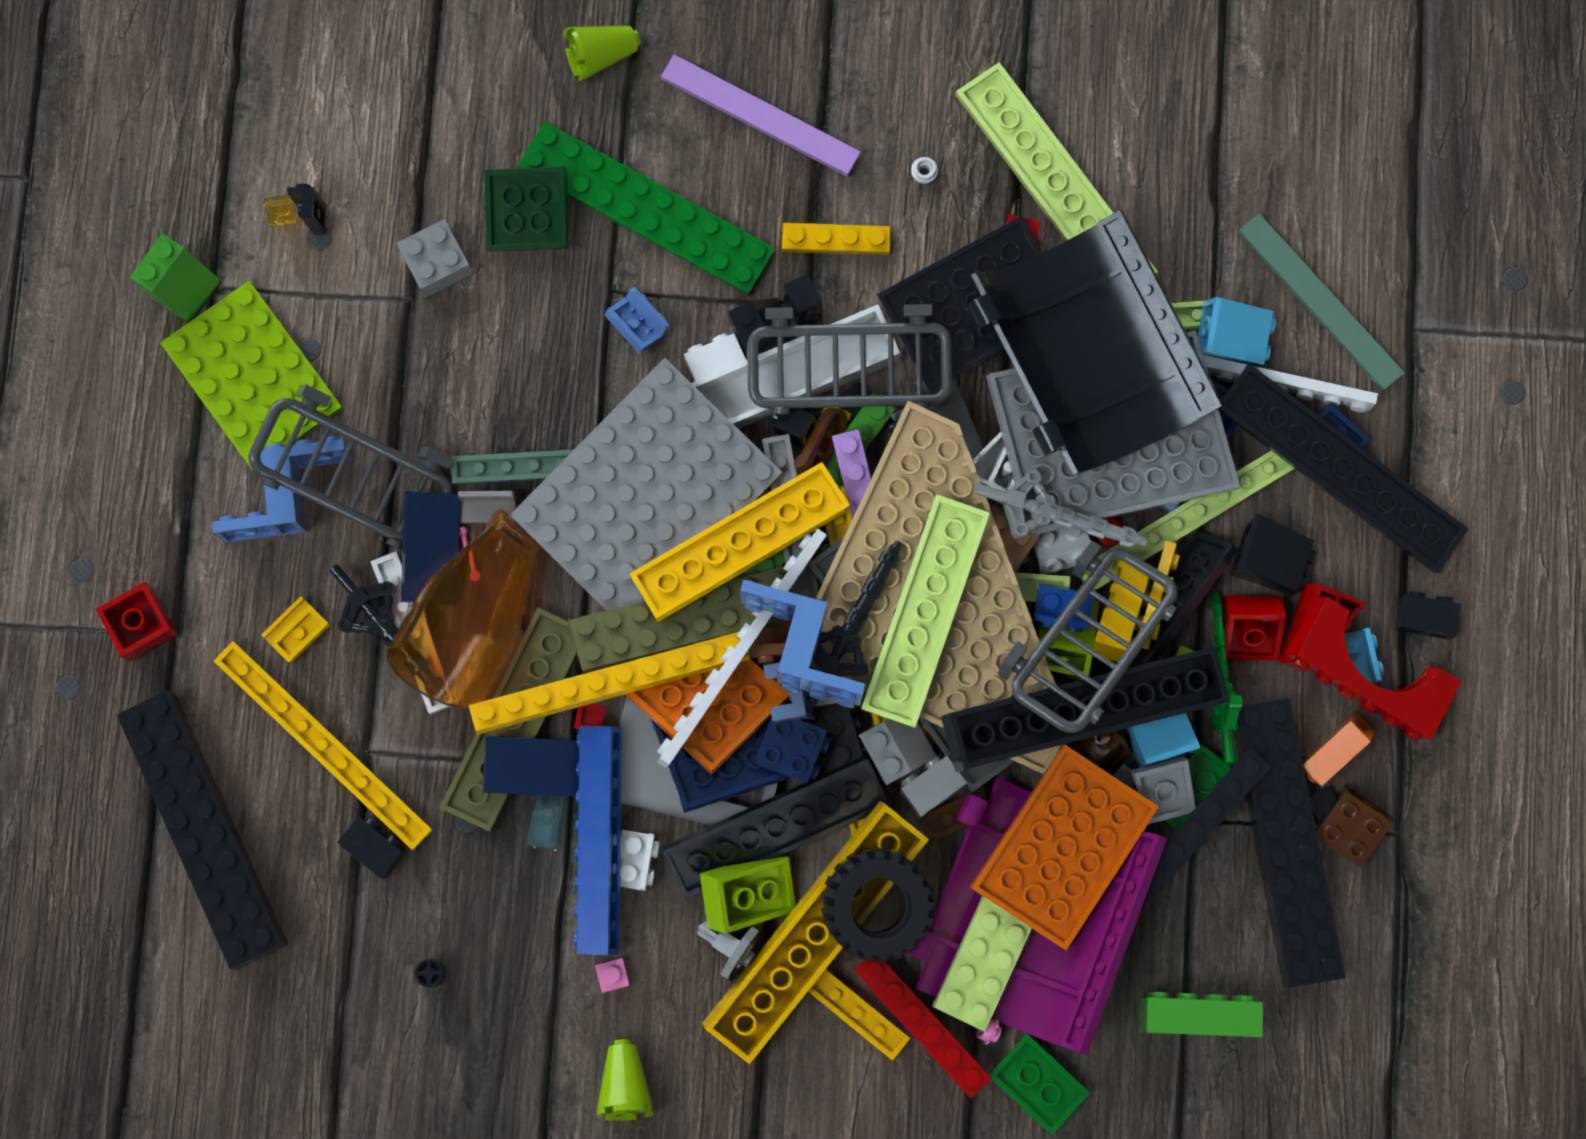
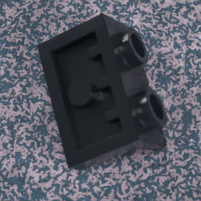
M296 184L295 187H287V194L298 207L299 218L303 220L314 235H325L326 203L315 188L308 184Z

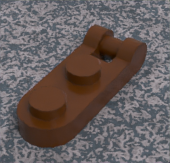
M828 408L823 412L803 453L797 456L794 461V466L799 471L805 472L821 462L827 467L835 451L832 436L844 433L847 426V416L842 409Z
M985 786L970 793V795L988 801L990 791ZM964 796L924 816L921 828L926 837L937 840L967 827L955 820Z

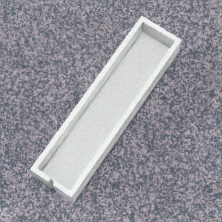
M877 304L832 324H876L887 322ZM888 334L866 335L867 375L888 366ZM838 335L839 386L861 377L860 335ZM805 336L783 344L784 397H806ZM810 336L812 397L833 389V336ZM893 338L894 363L899 361L900 351ZM775 347L758 355L759 392L763 397L767 398L778 397V347ZM747 360L692 382L738 429L773 415V409L761 408L754 404L749 397Z

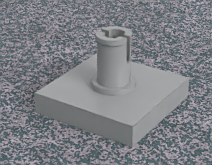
M1184 756L1131 770L1134 790L1159 806L1148 824L1186 815L1196 808L1188 759Z

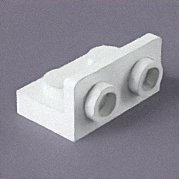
M622 830L620 840V887L647 891V885H653L655 869H650L652 857H658L660 841H655V834Z

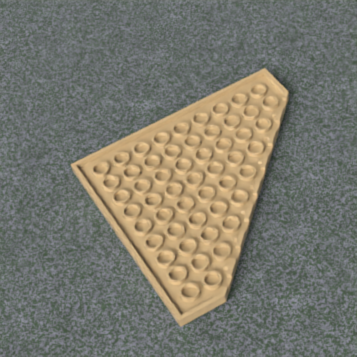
M907 401L816 599L827 602L826 618L822 632L830 631L836 625L842 627L851 607H854L862 594L861 589L868 576H872L880 563L878 558L882 551L894 544L895 540L902 543L899 553L900 561L896 569H891L885 581V589L879 600H875L868 614L869 618L858 634L862 639L861 649L864 652L865 662L869 666V672L864 677H843L865 683L864 691L867 692L936 494L990 513L919 716L944 728L941 719L943 715L1014 697L1011 684L1016 673L1013 672L1007 680L998 675L1001 663L1017 641L1027 647L1023 656L1026 660L1040 641L1036 635L1032 619L1023 600L1016 576L990 511L987 498L973 493L975 484L980 483L964 441L960 425ZM828 639L821 646L830 655L834 644ZM846 652L840 661L855 662L853 656L855 653ZM1044 655L1033 671L1056 685ZM813 660L812 667L819 670L815 660ZM1031 676L1028 677L1023 685V690L1026 694L1048 688ZM1060 746L1009 759L1043 774Z

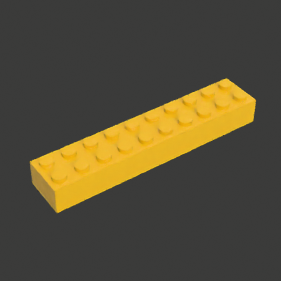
M880 801L702 1022L705 1030L750 1064L843 948L826 927L827 923L822 915V908H824L821 900L822 892L826 891L827 885L825 882L828 876L832 877L835 872L833 868L838 863L843 864L847 860L846 857L854 853L857 855L861 853V850L868 848L871 850L883 848L891 852L895 851L912 861L929 839ZM875 878L864 883L857 890L851 908L854 919L859 925L864 922L894 882L884 878Z

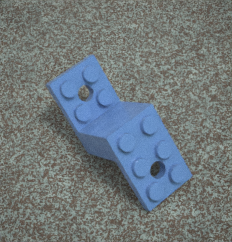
M328 436L314 467L340 463L348 446L346 441L340 439L339 436ZM312 440L297 441L296 445L292 446L280 473L300 483V468H307L319 442L312 443ZM271 444L268 446V449H263L261 452L262 464L275 470L286 448L285 444ZM353 450L351 451L347 459V462L354 461ZM264 485L267 515H264V512H251L245 518H237L233 515L222 516L220 521L212 522V532L224 543L307 532L303 496L282 486L277 491Z
M743 580L740 590L741 604L745 605L747 610L758 613L762 610L773 612L772 615L782 620H789V617L793 618L777 671V683L782 684L781 688L790 692H798L799 689L810 692L809 696L820 700H826V697L837 700L839 705L853 708L854 704L860 706L865 683L811 669L826 618L827 602Z

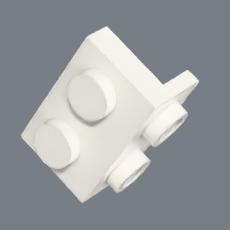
M1062 528L1040 533V537L1033 546L1040 574L1056 573L1060 570L1075 567L1077 560L1091 542L1089 535L1085 531L1075 528Z

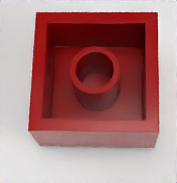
M146 582L139 584L95 609L119 655L129 662L178 635L154 588Z

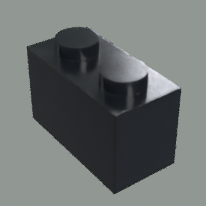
M808 273L783 284V301L787 307H793L795 324L814 325L817 323L819 317L822 316V300Z
M1410 591L1399 598L1395 631L1451 640L1457 636L1460 603H1454L1452 598L1437 596L1436 599L1426 598L1425 593Z
M358 816L337 843L376 876L385 879L406 854L400 849L403 844L390 834L388 837H385L379 832L382 826L368 816L365 820Z

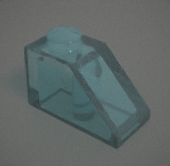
M537 796L527 840L529 847L558 851L567 796Z

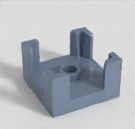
M780 662L763 666L766 679H774L777 682V671ZM800 689L798 692L788 691L789 699L792 703L772 707V721L774 723L799 719L804 722L815 721L812 704L805 701L810 692Z

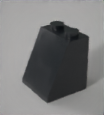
M1255 514L1246 524L1230 575L1289 596H1294L1298 590L1302 591L1305 586L1307 575H1304L1306 565L1310 566L1316 552V550L1312 549L1314 540L1262 515Z

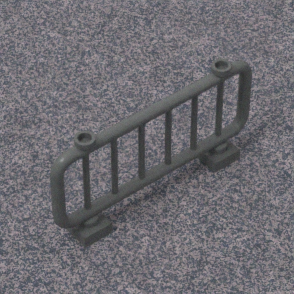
M932 304L904 305V319H910V323L788 325V321H794L793 307L765 308L766 322H772V326L759 327L748 338L749 397L757 406L773 409V414H790V408L906 406L907 401L928 410V405L941 404L947 400L952 391L951 336L948 330L941 324L926 322V318H932ZM925 333L936 334L941 341V389L936 394H922L921 334ZM888 334L889 395L867 396L866 335ZM893 334H915L917 395H894ZM838 335H860L861 396H839ZM805 336L806 397H784L783 337ZM810 336H833L834 396L812 397ZM764 337H777L778 397L775 398L763 397L759 392L758 344L760 339Z
M307 384L300 385L295 394L302 398L301 402L291 398H283L276 401L269 409L249 453L251 468L258 475L264 477L262 484L278 491L279 487L282 486L387 537L386 544L398 550H401L403 547V521L399 529L396 530L379 522V519L403 468L406 467L423 476L416 492H422L427 480L430 479L441 486V494H453L449 478L438 472L439 468L449 469L453 458L431 447H421L417 457L425 460L422 464L317 411V407H327L331 397ZM285 409H290L301 416L276 469L273 470L261 463L260 455L280 413ZM308 418L326 428L299 483L281 474L280 471L305 419ZM332 430L350 439V442L324 495L305 486ZM355 443H358L375 453L348 507L330 498V495ZM382 455L398 463L399 466L373 519L355 510V507L379 456Z
M1094 541L1090 542L1079 557L1072 574L1080 579L1083 578L1087 571L1091 572V574L1027 660L1023 658L1027 647L1017 641L1002 661L998 671V675L1006 680L1015 672L1016 676L1011 684L1014 698L1050 724L1068 733L1081 731L1089 722L1094 725L1098 722L1104 713L1100 706L1161 620L1164 619L1168 622L1177 609L1173 606L1177 597V587L1168 576L1123 549L1111 550L1100 559L1097 556L1101 546ZM1116 560L1124 561L1163 586L1166 590V595L1158 603L1107 569ZM1103 575H1106L1156 607L1146 623L1093 590ZM1089 594L1142 628L1131 644L1078 610ZM1074 614L1128 648L1117 664L1064 631V628ZM1059 635L1065 637L1113 669L1102 685L1049 651ZM1044 655L1098 689L1087 706L1033 671ZM1028 677H1033L1082 709L1083 712L1078 719L1068 721L1026 694L1023 690V685Z

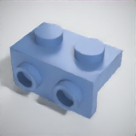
M636 287L630 289L624 299L608 308L604 314L639 354L662 340L669 328L665 317L658 313L649 303L647 297L640 293Z

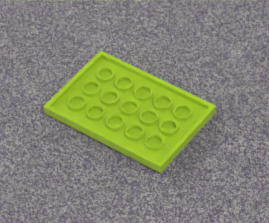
M247 281L160 342L250 468V449L269 409L276 401L283 398H291L301 402L302 398L295 395L300 385L307 384L331 397L328 406L317 407V411L332 418L343 410L340 403L250 281ZM290 409L283 410L263 449H268L269 445L282 443L287 446L301 415ZM306 418L294 444L321 425Z

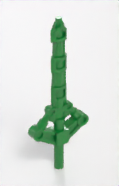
M1214 592L1212 615L1213 620H1215V648L1230 702L1215 705L1214 714H1211L1210 726L1217 731V734H1222L1224 764L1233 765L1236 764L1233 734L1238 729L1237 719L1242 708L1241 695H1236L1233 691V684L1228 683V663L1226 662L1225 654L1227 648L1225 630H1223L1222 621L1224 617L1223 600L1220 598V592Z

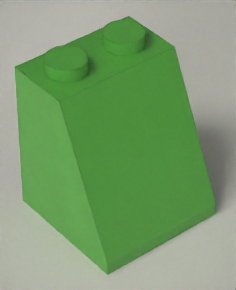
M163 233L130 276L131 280L147 297L187 323L196 317L221 282L218 277L184 247Z

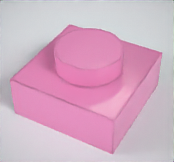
M623 958L595 965L602 993L630 986Z

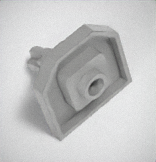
M704 921L698 926L697 934L729 958L720 975L731 981L737 970H740L742 966L747 968L755 957L756 953L752 950L761 932L751 927L740 941L729 933L724 934L709 929L707 921Z

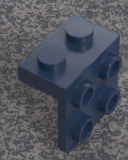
M771 718L758 751L756 763L808 784L811 779H817L822 766L818 764L821 753H827L832 738L828 737L829 731L799 719L774 723Z

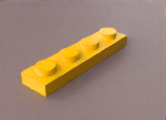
M783 223L782 252L889 255L890 226Z
M1170 541L1165 542L1158 570L1168 577L1171 570L1176 571L1180 555L1175 554L1177 543ZM1154 581L1150 598L1160 603L1166 590ZM1149 603L1144 616V623L1147 622L1156 607ZM1161 624L1157 626L1142 648L1149 650L1151 639L1157 640Z
M826 969L808 991L892 1061L910 1039Z

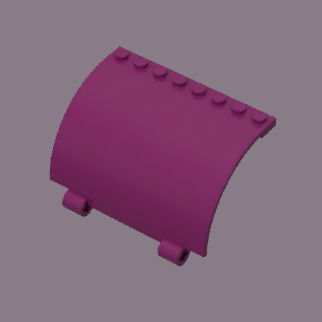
M997 777L988 801L970 794L964 795L955 820L969 827L934 915L932 927L930 926L929 931H925L928 934L925 940H919L915 944L917 949L911 953L908 951L904 952L926 962L916 989L937 997L982 898V895L971 889L970 886L1029 797L1030 791ZM1143 831L1067 950H1064L1034 929H1031L991 1017L992 1020L998 1019L1001 1024L1087 1056L1164 849L1166 838Z

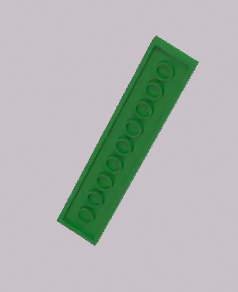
M545 121L517 164L518 169L564 166L566 168L568 197L747 296L751 294L776 252L775 248Z

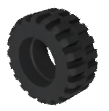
M868 848L861 850L860 854H850L846 857L847 860L843 864L838 863L833 868L835 870L832 877L828 876L825 882L827 887L826 891L822 892L821 900L824 905L822 915L827 923L826 927L839 945L851 955H856L862 960L870 961L872 959L882 963L886 962L889 958L894 960L903 958L902 953L906 951L909 953L917 949L915 944L919 940H925L928 935L925 932L927 926L932 927L934 918L931 916L932 910H935V901L931 896L934 893L931 884L927 882L926 875L921 869L895 851L891 852L883 848H878V850ZM875 878H884L894 882L900 888L904 897L903 910L898 920L889 928L881 931H869L861 927L854 919L851 908L857 890L864 883Z

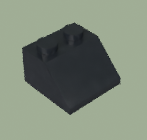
M778 298L754 300L728 311L729 322L746 360L748 338L757 328L772 326V322H766L765 308H782ZM764 337L760 339L758 355L777 347V337ZM783 337V344L796 339V337Z

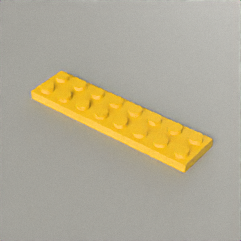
M821 462L636 569L629 575L657 622L805 537L807 533H812L851 510V506Z

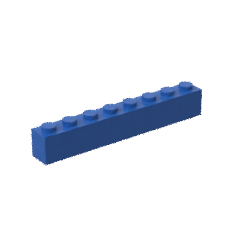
M580 726V733L577 735L579 761L576 766V773L579 777V789L576 792L579 815L575 824L576 832L578 833V846L575 850L578 874L575 877L577 903L575 904L574 914L577 919V931L574 935V945L577 948V954H619L622 727Z

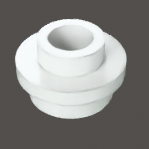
M921 157L912 164L911 174L918 183L928 184L937 177L938 167L931 158ZM921 168H927L929 170V173L927 175H922L919 170Z

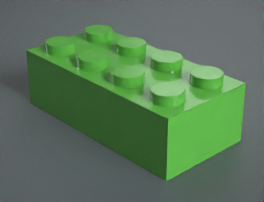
M1147 992V998H1140L1139 1032L1263 1037V1002H1255V996L1237 995L1233 996V1001H1226V995L1204 994V1000H1198L1197 994L1176 993V999L1169 998V993Z

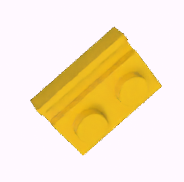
M300 596L261 636L288 663L292 664L330 624Z

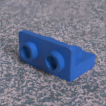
M1039 583L1033 614L1034 620L1039 621L1038 625L1051 628L1078 590ZM1089 594L1078 609L1090 618L1094 597ZM1074 614L1066 625V630L1082 633L1083 629L1090 630L1091 624Z

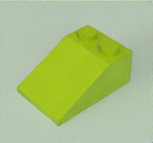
M787 856L728 865L700 873L707 927L709 929L726 934L789 914L796 906L790 862Z

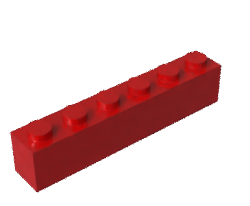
M872 959L870 961L863 960L853 970L969 1098H972L992 1079L886 962L878 963Z

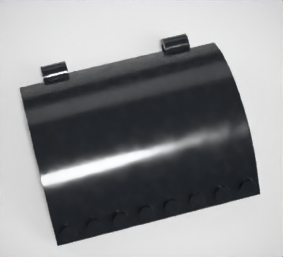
M1123 210L1116 211L1086 231L1033 257L1003 268L986 272H975L971 275L981 296L971 301L968 307L980 331L994 326L1043 424L1034 428L1032 432L1044 456L1061 450L1073 475L1096 469L1136 452L1224 406Z

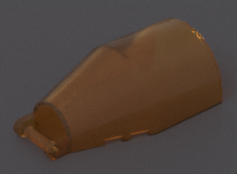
M501 508L494 512L484 531L423 583L387 649V661L397 676L424 696L447 706L468 710L469 705L490 700L522 639V617L526 614L527 605H525L526 593L531 587L535 557L541 545L507 517L508 514ZM501 527H503V528H504L505 530H507L510 534H512V535H513L514 537H516L519 541H521V542L525 545V547H523L522 545H520L517 541H515L512 537H510L507 533H505V532L501 529Z

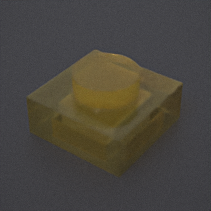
M289 195L264 198V206L270 227L297 223L294 203Z

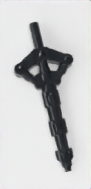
M895 540L894 544L882 551L878 558L880 562L872 576H868L861 589L862 594L854 607H851L842 627L836 625L830 631L821 632L814 660L821 672L839 677H864L868 674L869 666L865 662L864 652L861 649L862 639L858 634L868 620V614L875 600H879L885 589V581L891 569H896L900 561L901 542ZM828 639L834 644L830 655L821 646ZM846 652L855 653L853 654L855 662L840 660ZM808 694L805 701L815 706L819 699L813 698Z
M338 564L330 569V573L349 594L341 620L338 622L339 630L344 633L365 632L372 636L379 634L389 649L393 650L403 661L402 664L413 677L417 676L426 686L424 690L431 698H437L447 705L451 700L446 691V684L440 677L435 678L427 667L428 663L418 651L415 652L405 640L406 637L392 623L395 619V615L392 612L393 596L397 591L395 584L385 581L380 584L357 587ZM383 597V605L385 606L376 608L370 602ZM361 610L364 611L367 617L364 624L356 622Z

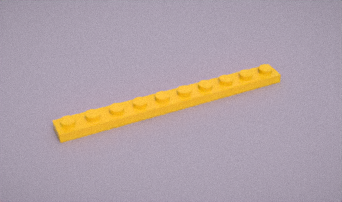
M739 632L469 705L476 735L712 671L714 668L719 669L725 663L721 658L729 646L735 648L741 640L736 637ZM749 651L746 652L739 663L750 660Z
M234 641L214 660L230 678L409 848L414 851L433 831L431 827Z

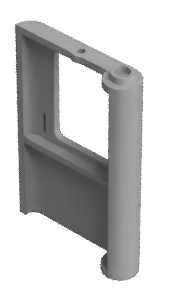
M626 697L619 727H622L621 803L706 825H713L750 808L720 801L684 813L668 768L657 762L661 756L657 753L660 746L650 719ZM778 782L765 786L762 802L775 796Z

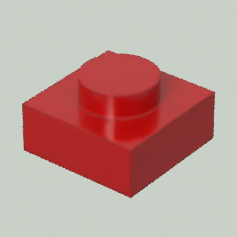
M591 703L578 707L574 728L580 729V726H603L607 706Z

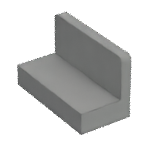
M458 491V498L461 501L460 523L462 525L516 524V521L510 516L516 509L517 497L513 491Z

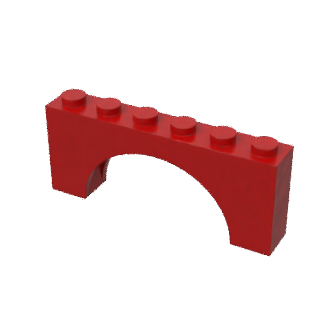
M1315 597L1285 656L1293 660L1292 665L1302 671L1309 670L1314 673V678L1320 683L1328 686L1331 684L1338 688L1337 693L1342 697L1357 700L1360 702L1359 707L1372 714L1376 712L1382 716L1381 720L1385 724L1394 728L1398 726L1405 731L1403 734L1409 739L1417 742L1420 739L1432 740L1461 681L1441 668H1426L1415 682L1405 688L1390 691L1376 686L1357 670L1347 651L1345 627L1350 610L1329 597Z

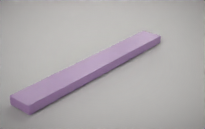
M676 55L672 56L661 75V80L847 177L860 156L859 150Z

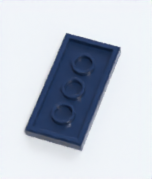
M404 492L401 602L457 605L460 511L458 495Z
M486 736L483 793L576 797V792L579 789V777L576 773V766L579 761L577 741Z

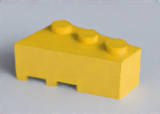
M1119 560L1116 576L1150 597L1151 592H1148L1150 578L1124 561ZM1114 581L1109 591L1111 593L1109 600L1143 622L1144 616L1141 613L1143 608L1147 609L1148 602ZM1108 606L1104 608L1100 624L1131 644L1135 639V632H1140L1141 627ZM1098 630L1093 650L1109 660L1118 662L1128 648Z

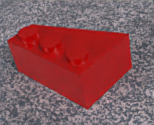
M1306 584L1302 590L1279 663L1302 671L1293 666V660L1285 656L1315 597H1329L1350 610L1345 630L1349 629L1352 625L1351 621L1358 611L1364 608L1367 602L1321 584Z

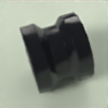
M425 959L417 965L415 977L418 983L424 987H437L445 980L446 969L438 960Z

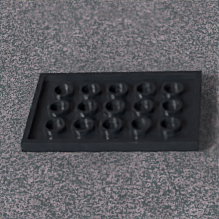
M1021 215L877 294V297L891 323H910V319H904V305L932 304V318H926V322L939 323L950 333L953 379L1006 350L994 326L980 331L968 307L971 301L981 296L971 275L975 272H986L1015 264L1040 254L1042 251ZM933 333L921 334L922 380L928 391L941 385V341L939 336ZM898 334L916 367L915 334Z

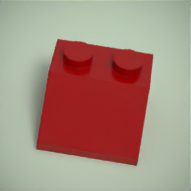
M1226 595L1223 617V630H1225L1227 647L1225 650L1226 659L1279 661L1286 619L1282 597Z

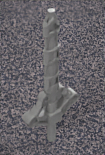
M1030 470L1008 492L980 483L975 484L974 494L1004 503L1003 508L1011 528V535L1015 539H1021L1028 532L1035 530L1036 527H1044L1053 522L1067 528L1085 531L1086 534L1101 539L1106 537L1117 540L1120 545L1126 547L1146 545L1147 539H1144L1132 528L1126 526L1120 528L1109 524L1107 520L1092 515L1089 517L1075 512L1073 509L1054 504L1055 498L1052 495H1048L1045 491V487L1040 481L1041 475L1037 470ZM1031 488L1034 489L1036 494H1039L1035 500L1026 499V494ZM1023 509L1031 513L1032 520L1025 522Z

